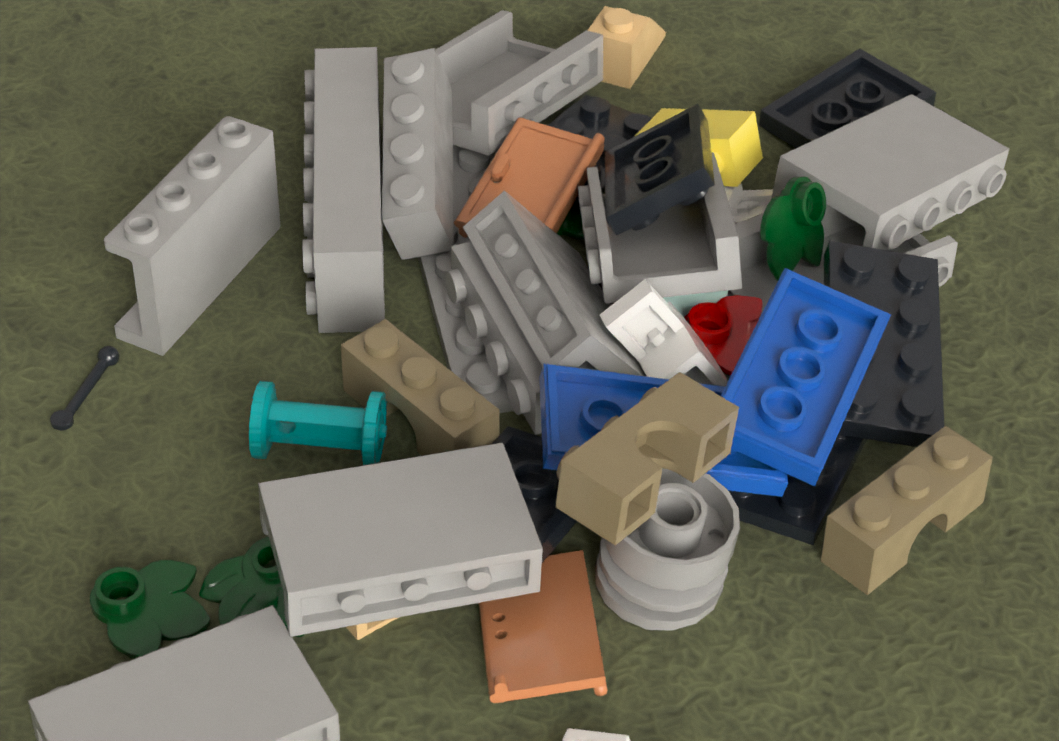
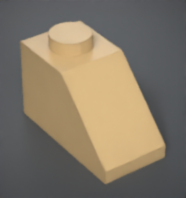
M604 6L587 30L603 34L602 82L628 89L632 87L666 36V31L651 18L631 13L623 8Z

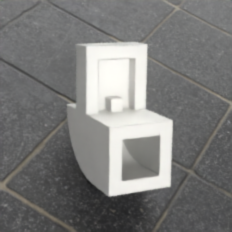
M646 279L600 314L606 328L637 359L647 377L671 379L681 372L698 383L726 386L728 380L705 344L670 301L667 303Z

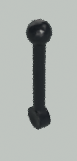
M104 346L98 351L97 364L66 408L58 410L51 415L50 422L54 429L62 431L73 426V416L108 366L115 365L119 361L120 356L116 348Z

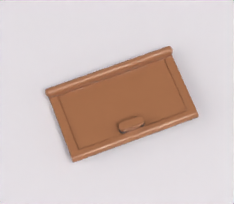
M518 118L454 221V225L459 228V234L467 238L468 236L463 226L504 190L552 231L557 233L579 195L578 186H584L587 181L586 168L595 167L604 151V136L596 133L593 139L524 118Z
M583 550L549 555L542 563L540 592L478 603L489 699L492 703L594 688V693L597 696H604L607 693Z

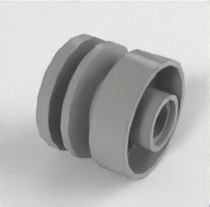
M663 468L655 513L617 545H613L606 539L601 538L600 552L597 555L595 565V585L604 603L623 620L646 630H676L696 624L713 611L722 594L724 581L728 573V563L733 555L740 530L739 508L728 489L707 473L692 483L676 472Z

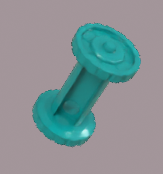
M259 381L253 395L249 421V449L251 457L266 459L273 442L361 450L363 466L380 463L385 437L387 436L386 394L384 392L371 391L365 408L277 400L275 384L273 382Z

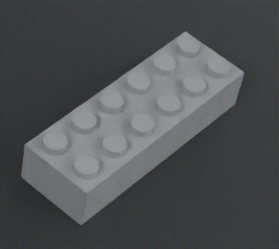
M377 47L315 49V70H305L306 101L310 102H304L305 132L308 133L304 134L305 167L308 168L303 170L304 198L308 203H303L304 236H307V239H303L304 273H307V278H315V281H306L307 315L317 314L319 333L363 332L385 319Z

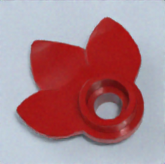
M726 296L717 303L705 302L697 304L684 316L725 374L731 376L761 316L763 302L761 298L751 296Z

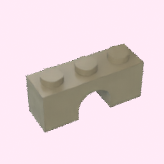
M382 320L341 344L343 390L364 408L371 391L384 392L387 399V416L398 409L403 412L414 430L417 452L420 455L425 456L491 445L498 438L499 409L388 320Z
M677 373L659 388L653 387L649 389L640 402L620 417L614 416L609 419L601 431L584 444L573 446L565 453L557 468L559 484L556 508L613 545H617L655 513L663 468L676 472L694 483L730 454L739 407L683 373Z
M944 426L827 516L821 562L866 595L870 594L907 564L909 551L914 540L929 521L946 533L984 502L993 457L949 427Z

